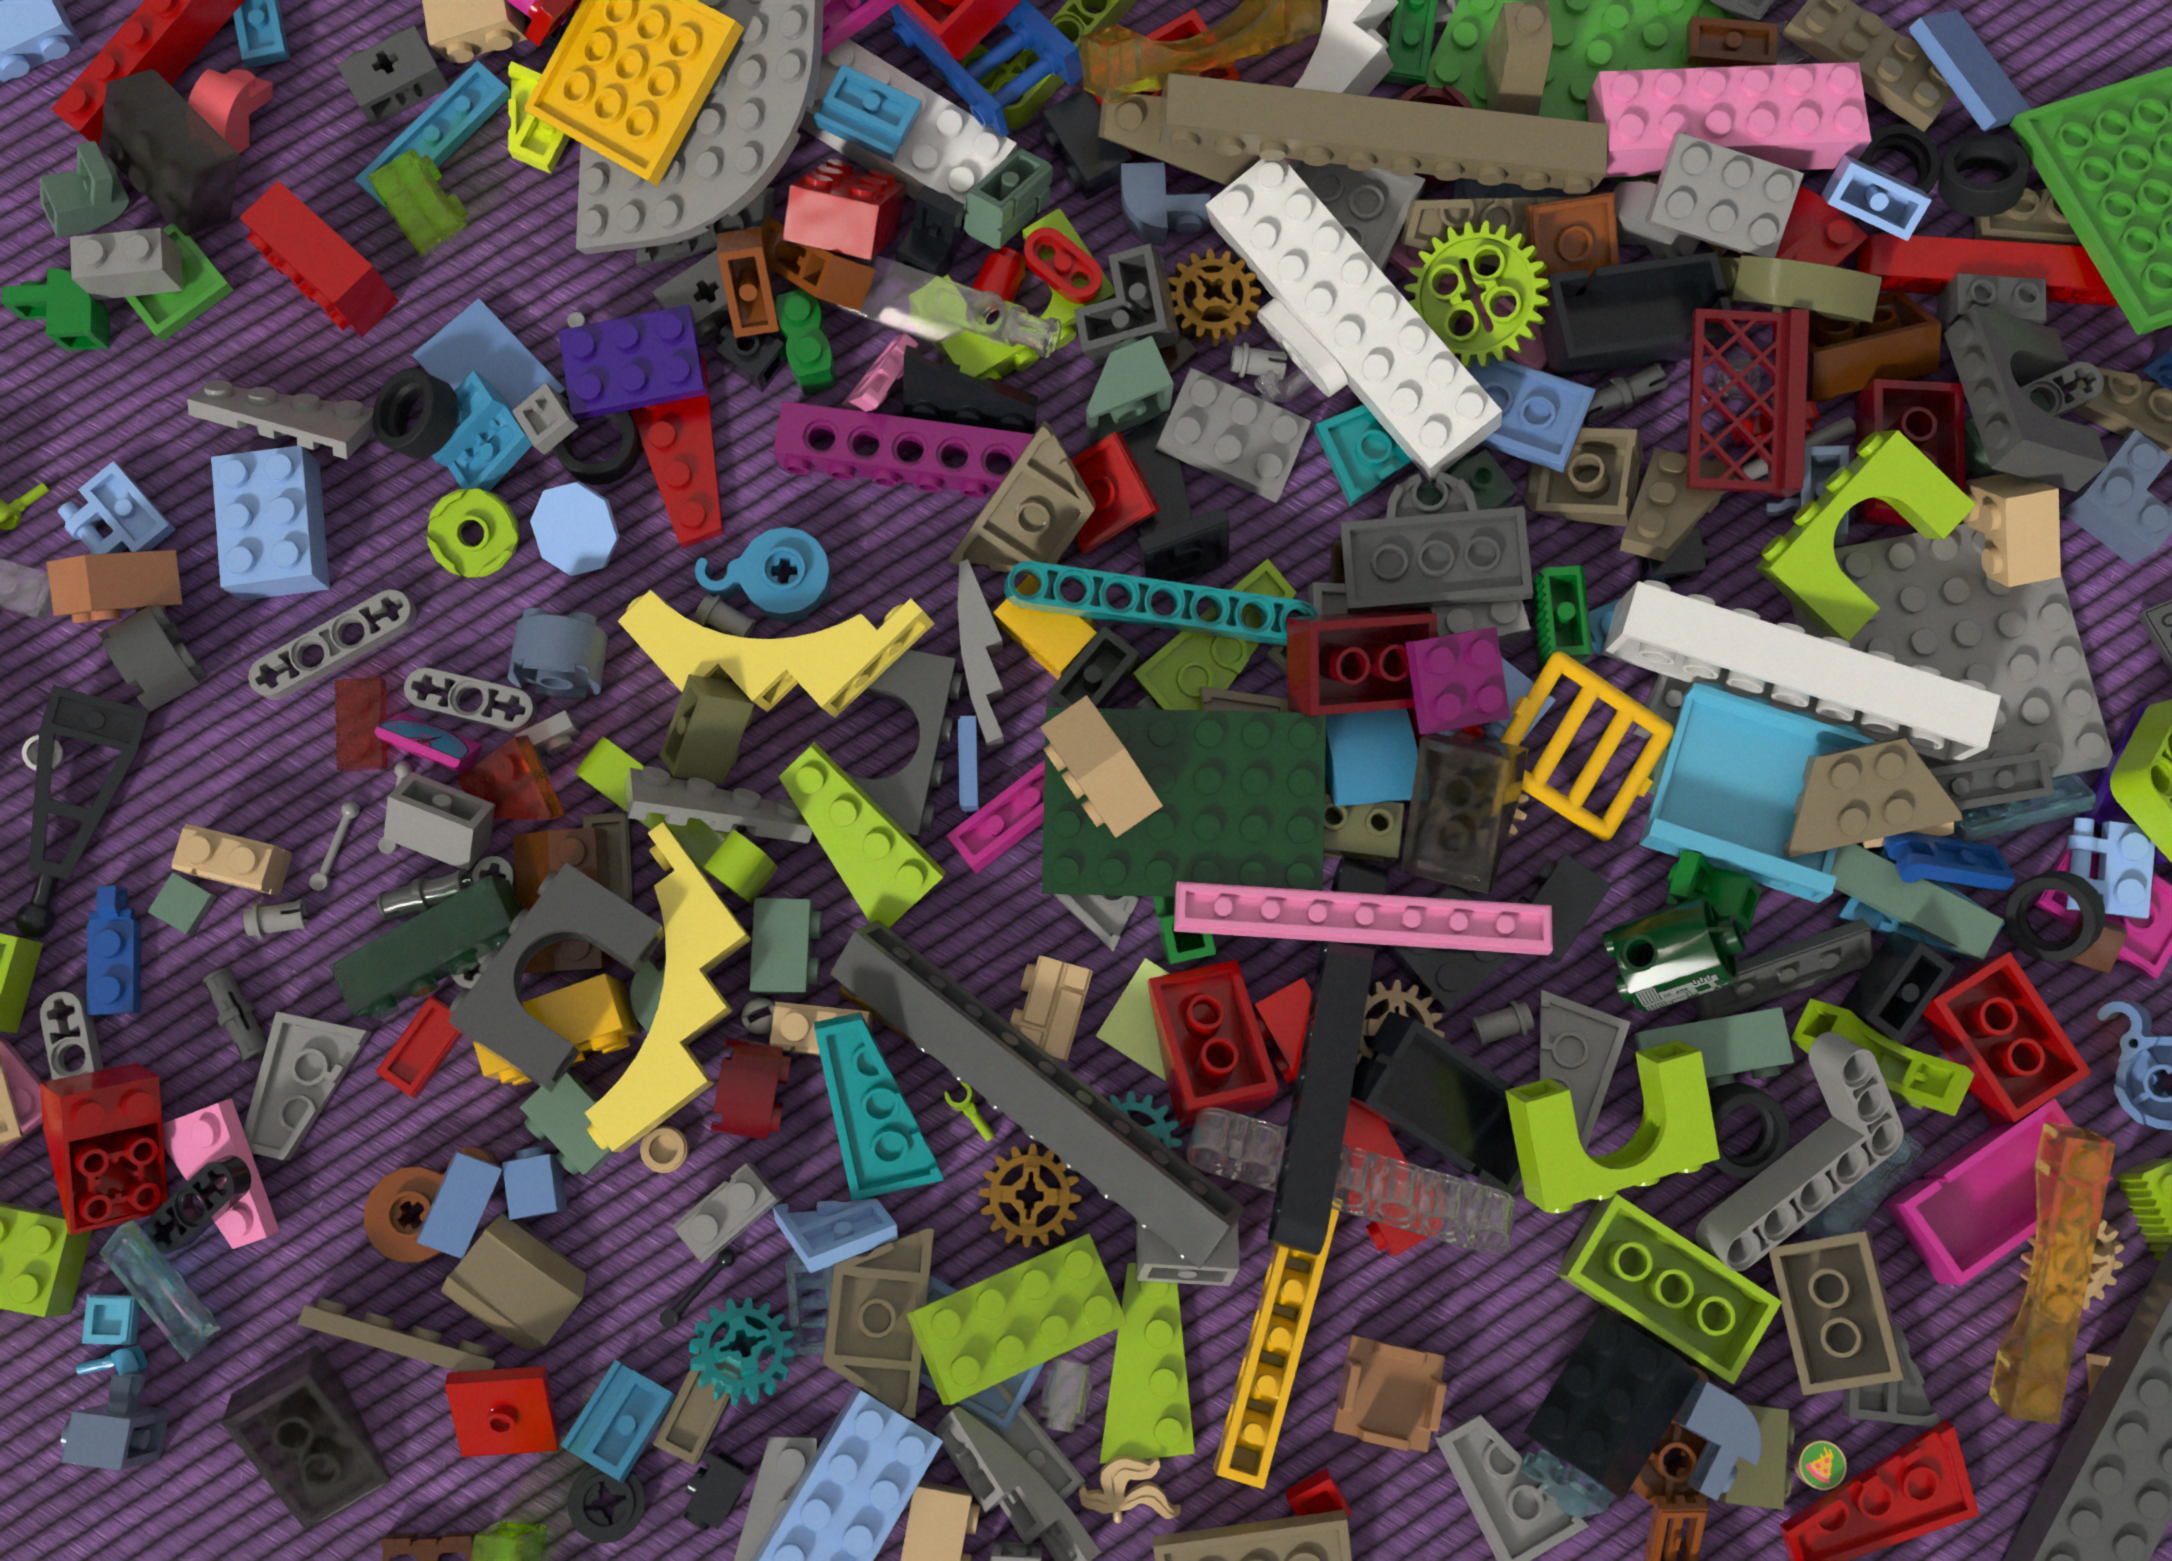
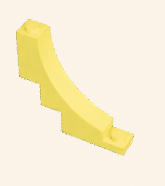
M649 590L644 596L634 599L627 607L626 613L618 620L622 627L681 692L684 689L689 674L728 681L731 678L755 704L768 712L799 683L818 705L834 718L847 708L935 624L910 598L905 604L897 605L890 610L884 618V624L878 630L862 614H859L841 624L801 636L777 639L744 638L703 627L683 617L652 590Z
M664 822L648 832V835L656 844L649 849L650 853L665 872L672 867L675 870L654 885L662 912L666 946L664 983L658 1009L642 1047L626 1072L604 1097L585 1112L592 1123L587 1127V1131L602 1150L609 1147L612 1152L622 1153L714 1084V1081L688 1047V1044L732 1013L733 1009L706 973L752 940L684 846Z

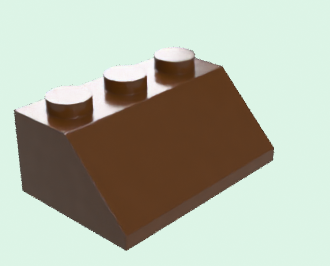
M1900 290L1878 295L1873 322L1835 320L1809 313L1806 396L1811 401H1830L1835 399L1837 395L1862 391L1873 379L1914 381L1922 375L1938 372L1942 323Z
M593 827L547 830L513 835L516 916L523 909L530 911L541 896L538 894V889L543 880L551 871L556 870L559 872L566 862L610 891L607 830ZM575 940L561 941L539 951L531 959L524 973L613 968V958L586 942Z

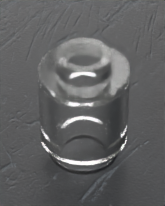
M1053 1359L1052 1369L1046 1370L1038 1416L1047 1418L1046 1428L1074 1433L1075 1424L1085 1425L1093 1379L1089 1378L1090 1365Z

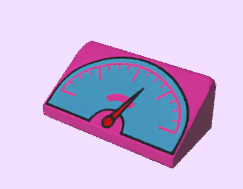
M406 713L394 715L378 725L374 731L378 738L389 745L465 776L467 774L470 775L482 750V745L478 742Z

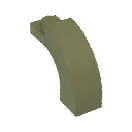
M1741 255V258L1719 257L1726 289L1714 302H1717L1719 298L1728 297L1730 304L1762 306L1786 310L1806 309L1809 310L1810 314L1835 320L1873 322L1882 277L1845 268L1779 258Z

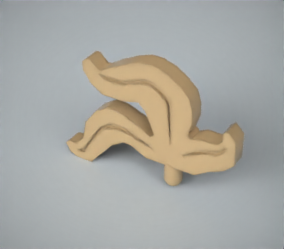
M1118 1455L1110 1459L1101 1468L1100 1481L1103 1490H1087L1084 1483L1079 1487L1081 1505L1102 1514L1112 1513L1113 1520L1117 1524L1123 1520L1122 1511L1131 1510L1136 1505L1142 1503L1152 1507L1165 1519L1176 1518L1181 1512V1507L1178 1504L1172 1505L1168 1502L1165 1492L1153 1482H1142L1125 1493L1126 1484L1129 1480L1150 1479L1158 1472L1160 1460L1157 1456H1154L1151 1461H1146L1130 1455Z

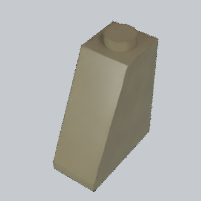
M1548 0L1503 3L1482 54L1488 110L1538 116L1553 46Z

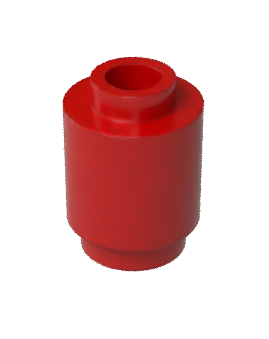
M1002 246L1000 249H995L994 253L987 255L969 291L974 299L973 303L976 308L992 316H996L998 312L1007 313L1027 276L1025 271L1027 265L1025 258L1013 249Z

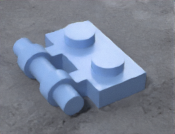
M114 461L78 489L89 503L80 510L73 502H67L58 509V514L66 522L65 529L74 539H81L91 551L90 554L122 553L126 548H129L131 552L151 551L176 530L123 468ZM102 519L113 530L105 539L96 530L97 523Z
M2075 818L2073 835H2069L2067 841V850L2072 851L2070 873L2083 877L2097 890L2104 903L2105 915L2139 919L2149 918L2155 844L2137 824L2112 821L2102 822L2100 839L2093 837L2095 819ZM2092 853L2099 854L2097 880L2090 878ZM2068 895L2067 910L2081 911L2077 902Z

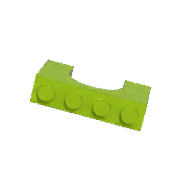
M1060 208L1023 229V248L1027 237L1033 231L1048 227L1061 232L1094 259ZM1044 251L1039 254V257L1042 260H1050L1054 257V254ZM1103 271L1102 288L1099 295L1093 301L1085 304L1069 302L1049 286L1052 298L1045 312L1034 322L1015 329L997 328L978 318L948 274L910 296L914 316L944 360L960 365L959 372L982 380L990 377L1001 382L1002 377L1013 370L1023 371L1037 362L1040 357L1039 355L1052 347L1059 349L1069 344L1076 337V332H1078L1074 309L1116 298L1113 285ZM1078 278L1072 284L1077 288H1083L1088 282Z
M1899 430L1881 431L1879 433L1875 431L1867 436L1857 447L1856 452L1859 455L1848 467L1842 466L1826 480L1824 486L1827 490L1816 502L1811 500L1797 511L1792 519L1795 522L1793 527L1784 536L1781 534L1776 536L1764 547L1761 552L1764 558L1755 567L1828 637H1836L1849 642L1880 609L1842 572L1835 558V532L1840 520L1851 507L1868 498L1882 500L1893 507L1925 539H1945L1976 506L1965 493Z
M1677 1039L1635 1052L1644 1101L1642 1120L1634 1136L1623 1147L1605 1155H1587L1582 1148L1578 1136L1571 1092L1568 1088L1550 1078L1505 1090L1525 1198L1545 1212L1563 1213L1571 1210L1575 1203L1588 1199H1608L1615 1196L1617 1190L1634 1185H1654L1660 1181V1177L1676 1172H1696L1703 1167V1164L1720 1159L1701 1050Z

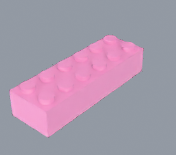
M1859 62L1599 71L1586 98L1589 122L1608 124L1607 175L1605 177L1661 175L1673 136L1679 132L1793 170L1836 169L1844 154L1858 160L1871 143Z

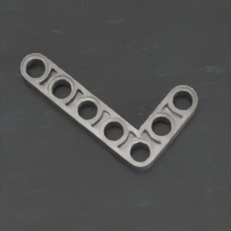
M1833 1031L1825 1032L1815 1039L1809 1051V1062L1832 1117L1700 1221L1696 1229L1695 1239L1701 1249L1724 1263L1730 1270L1736 1272L1746 1270L1889 1158L1899 1148L1904 1135L1903 1125L1876 1058L1868 1049Z

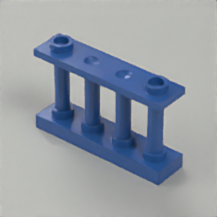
M1021 0L998 23L999 25L1005 23L1012 29L1013 33L966 69L901 9L899 4L890 9L896 24L892 31L901 46L906 50L912 48L970 106V110L978 123L984 128L990 126L1001 138L1009 134L1003 109L1046 76L1058 74L1069 86H1072L1084 77L1078 48L1028 0ZM1023 48L1025 50L1031 48L1039 56V60L992 95L978 83Z

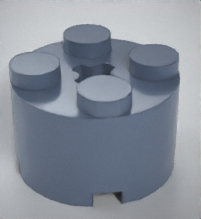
M527 608L523 610L522 618L516 623L508 679L512 684L521 689L523 681L535 685V694L546 697L583 699L586 698L587 690L590 689L593 690L594 695H597L601 691L608 635L596 626L597 618L591 614L574 612L569 617L551 615L548 611L539 608Z

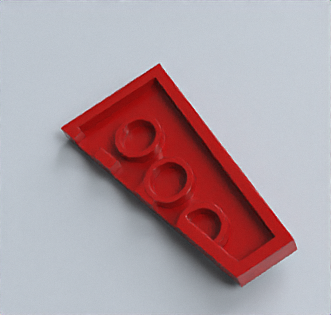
M704 355L701 356L707 395L630 410L682 549L724 534L720 487L715 458V439L713 437L711 419V398L707 379L708 368Z
M1946 1419L1779 1524L1789 1561H1848L1979 1516L1955 1426Z

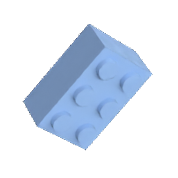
M301 446L211 457L221 588L240 601L329 590L320 462Z

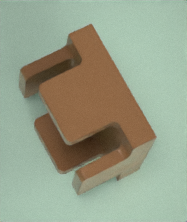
M1350 1334L1331 1429L1335 1432L1356 1436L1360 1440L1404 1451L1414 1449L1428 1453L1431 1432L1439 1431L1447 1383L1442 1381L1445 1356Z

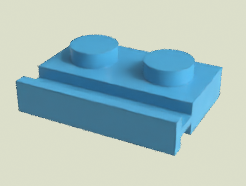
M842 64L822 100L821 108L813 116L814 126L894 162L899 147L903 146L922 111V101Z
M615 1360L561 1446L617 1481L624 1483L676 1396L664 1387Z

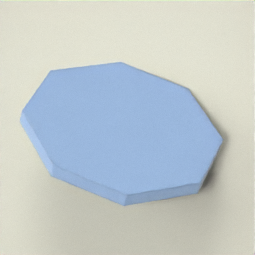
M580 481L544 490L530 519L541 557L569 576L605 568L620 538L609 500Z

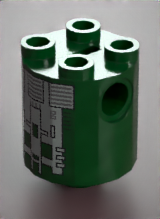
M1700 895L1613 925L1611 930L1603 932L1606 950L1611 958H1616L1621 972L1620 975L1615 977L1618 992L1625 1003L1633 1000L1637 1009L1643 1012H1650L1738 983L1739 974L1734 954L1746 951L1742 931L1733 915L1724 918L1720 917L1707 895Z

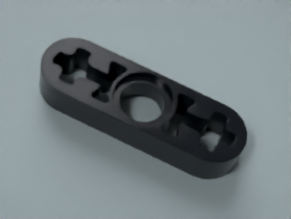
M229 1155L212 1161L199 1170L149 1217L146 1233L152 1247L160 1253L169 1254L192 1244L249 1191L251 1174L246 1163L237 1156ZM226 1178L224 1188L219 1190L216 1185ZM194 1194L198 1195L202 1200L204 1206L203 1216L194 1207ZM178 1220L181 1223V1225L176 1226L171 1231V1228L174 1225L173 1221Z

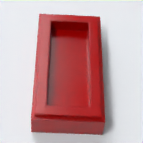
M430 995L375 1073L411 1098L417 1099L463 1035L448 1022L452 1015L449 1012L450 1006L435 995Z

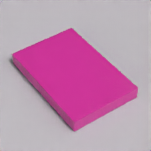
M2067 845L2051 871L2070 872L2072 851L2067 850ZM2092 853L2090 878L2095 880L2098 877L2099 854ZM2153 872L2149 918L2139 919L2105 915L2106 922L2127 928L2128 935L2117 959L2149 980L2158 979L2172 955V884ZM2044 890L2039 892L2031 903L2071 930L2078 914H2082L2081 911L2067 910L2068 894L2060 890Z

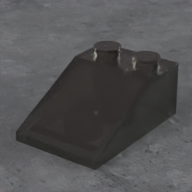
M1449 730L1421 737L1400 872L1489 894L1492 891L1521 795L1528 748Z
M317 1345L231 1393L221 1424L305 1531L391 1481V1474L343 1379Z

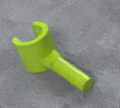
M43 482L20 498H16L10 504L0 499V529H14L19 524L21 512L49 492V489Z
M961 1082L967 1090V1097L959 1103L953 1102L952 1097L945 1090L947 1103L954 1110L963 1111L986 1142L996 1136L974 1104L975 1093L970 1085Z

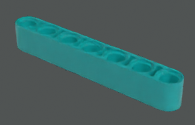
M1022 561L1016 564L1010 570L1004 583V593L1007 600L1014 606L1023 609L1287 646L1286 618L1288 613H1295L1300 617L1319 615L1317 609L1311 603L1302 600L1036 561ZM1020 574L1031 575L1038 584L1037 593L1031 596L1020 594L1014 585L1015 577ZM1064 581L1077 582L1083 590L1082 600L1069 602L1064 599L1060 592L1061 583ZM1117 587L1126 593L1128 603L1125 608L1116 609L1108 604L1106 600V590L1108 588ZM1163 594L1170 599L1172 603L1170 615H1160L1153 610L1151 606L1152 595ZM1199 600H1206L1214 605L1217 614L1214 622L1204 621L1198 616L1196 605ZM1249 606L1258 611L1261 618L1258 628H1250L1244 624L1241 618L1243 607Z

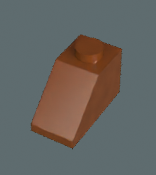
M762 227L718 233L717 256L735 338L779 331L772 277Z

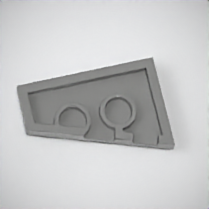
M276 1011L243 1129L251 1153L281 1160H291L370 1037L371 1031Z

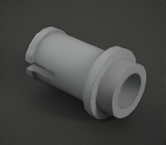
M1243 342L1242 346L1234 345L1230 361V372L1238 373L1239 378H1243L1245 374L1283 380L1287 364L1284 363L1287 360V352L1250 348L1247 342Z
M708 593L701 601L695 613V617L701 620L700 624L703 627L710 625L724 634L744 638L750 636L756 623L755 619L749 618L724 603L723 596L720 594L714 597Z
M302 899L295 902L262 906L261 903L257 902L252 905V908L245 909L243 913L244 927L247 935H256L258 939H265L268 933L307 929L308 920L303 919V917H308L305 902Z
M1514 1000L1509 1003L1510 1007L1479 1017H1472V1027L1479 1045L1484 1046L1487 1043L1518 1033L1521 1037L1527 1036V1031L1534 1029V1021L1526 1002L1517 1004Z

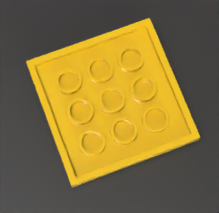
M582 0L523 110L658 187L744 27L736 20L698 0Z

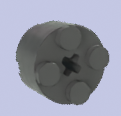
M159 603L153 607L149 605L98 633L103 639L101 642L126 683L128 685L131 684L134 688L138 687L141 694L136 697L149 712L201 684V680L208 677L199 660L194 654L190 653L182 642L185 638L174 620L167 616Z

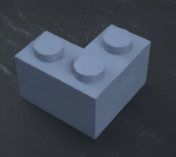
M2136 429L2109 448L2106 452L2109 465L2075 492L2060 510L2131 566L2156 552L2172 533V509L2147 491V488L2172 456Z

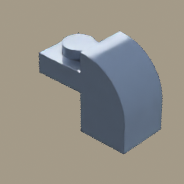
M1165 162L1121 163V211L1127 227L1135 236L1152 245L1166 246L1167 230L1191 234L1198 232L1200 229H1208L1209 216L1205 204L1210 201V194L1166 195Z
M1697 1379L1676 1413L1673 1422L1707 1440L1686 1485L1717 1501L1721 1493L1725 1494L1730 1490L1736 1479L1738 1469L1734 1465L1738 1458L1757 1466L1762 1447L1761 1433L1754 1415L1743 1402L1713 1384Z

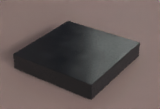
M1220 507L1138 538L1141 577L1179 582L1228 563L1229 518L1224 508Z

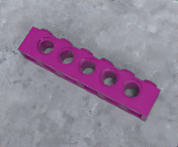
M782 401L773 452L778 465L783 466L784 470L793 474L807 475L810 473V470L828 472V476L834 479L844 481L853 480L854 476L872 478V482L882 486H897L898 482L916 484L918 489L927 492H941L942 488L960 490V493L967 497L984 498L986 494L994 493L1007 472L1004 474H994L988 470V466L994 461L1003 460L1012 467L1034 434ZM821 437H830L835 440L834 444L827 450L820 451L813 448L815 441ZM864 443H874L879 446L876 453L871 456L865 457L856 453L857 449ZM914 448L923 453L921 458L915 462H905L900 459L901 454L907 449ZM954 454L962 455L967 459L966 463L959 468L947 467L944 461Z

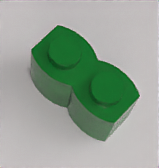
M804 289L778 295L776 299V315L786 343L788 362L799 390L804 395H809L835 388L837 370L817 298Z

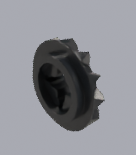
M591 1466L576 1478L570 1489L567 1503L570 1520L575 1529L591 1541L611 1543L621 1540L635 1530L645 1513L646 1490L642 1487L637 1473L634 1471H630L624 1483H621L596 1467ZM604 1485L605 1488H608L610 1495L626 1496L625 1499L613 1507L614 1515L612 1519L605 1508L597 1509V1507L589 1509L588 1506L602 1497Z

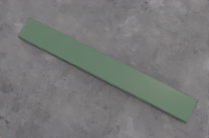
M1665 748L1648 777L1653 783L1647 792L1652 795L1655 793L1668 748ZM1856 844L1838 847L1830 874L1837 877L1834 885L1835 889L1856 898L1860 902L1977 962L1985 959L2004 919L1923 878L1912 883L1902 881L1895 869L1896 864Z

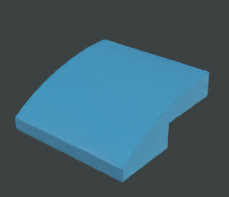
M473 370L454 391L458 402V415L454 430L445 445L431 456L436 463L449 468L461 489L479 488L490 491L533 444L513 414L511 405L479 372Z
M1406 708L1326 715L1325 752L1327 760L1325 763V777L1335 806L1419 800L1422 798L1423 783L1419 755Z

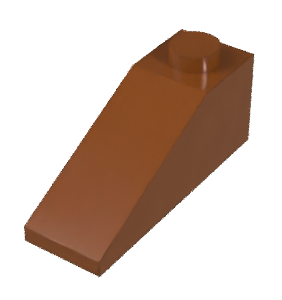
M766 215L762 230L770 269L816 298L860 311L865 297L871 290L872 279L876 269L851 255L783 240L785 223Z

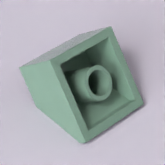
M1152 336L1142 340L1129 338L1119 343L1115 347V351L1110 352L1086 409V441L1089 447L1114 431L1121 432L1122 434L1153 420L1167 411L1170 414L1174 383Z

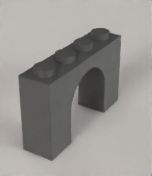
M1973 304L1944 333L1991 469L2077 492L2109 465L2096 429L2050 415L2035 405L2018 386L2027 385L2058 371L2070 362L2057 329Z
M907 649L860 695L896 702L912 713L920 728V739L916 753L902 770L889 777L866 779L848 776L915 842L921 843L923 831L931 832L936 805L929 804L933 787L940 788L942 784L945 761L939 760L942 743L950 744L955 717L948 716L951 699L958 701L960 699L964 674L957 673L958 667L955 658Z
M567 862L559 872L553 870L546 876L538 889V894L541 895L530 911L523 909L516 916L509 928V933L512 935L501 950L494 948L486 956L479 969L482 975L471 990L464 988L456 996L449 1009L452 1015L448 1019V1022L455 1030L550 1093H552L580 1052L573 1043L526 1012L521 999V981L531 959L539 951L551 944L575 940L586 942L599 948L638 974L665 936L660 923Z

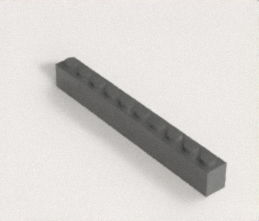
M876 920L853 932L830 975L842 983L843 988L849 994L861 998L878 1012L879 1017L884 1022L896 1026L911 1038L919 1050L932 1055L945 1065L954 1078L970 1085L985 1097L986 1102L993 1109L1004 1112L1019 1124L1028 1137L1043 1143L1059 1156L1060 1161L1066 1167L1078 1171L1096 1186L1102 1196L1117 1202L1132 1214L1141 1227L1156 1233L1172 1246L1174 1252L1180 1258L1192 1262L1200 1269L1213 1256L1246 1210L1245 1207L880 921Z

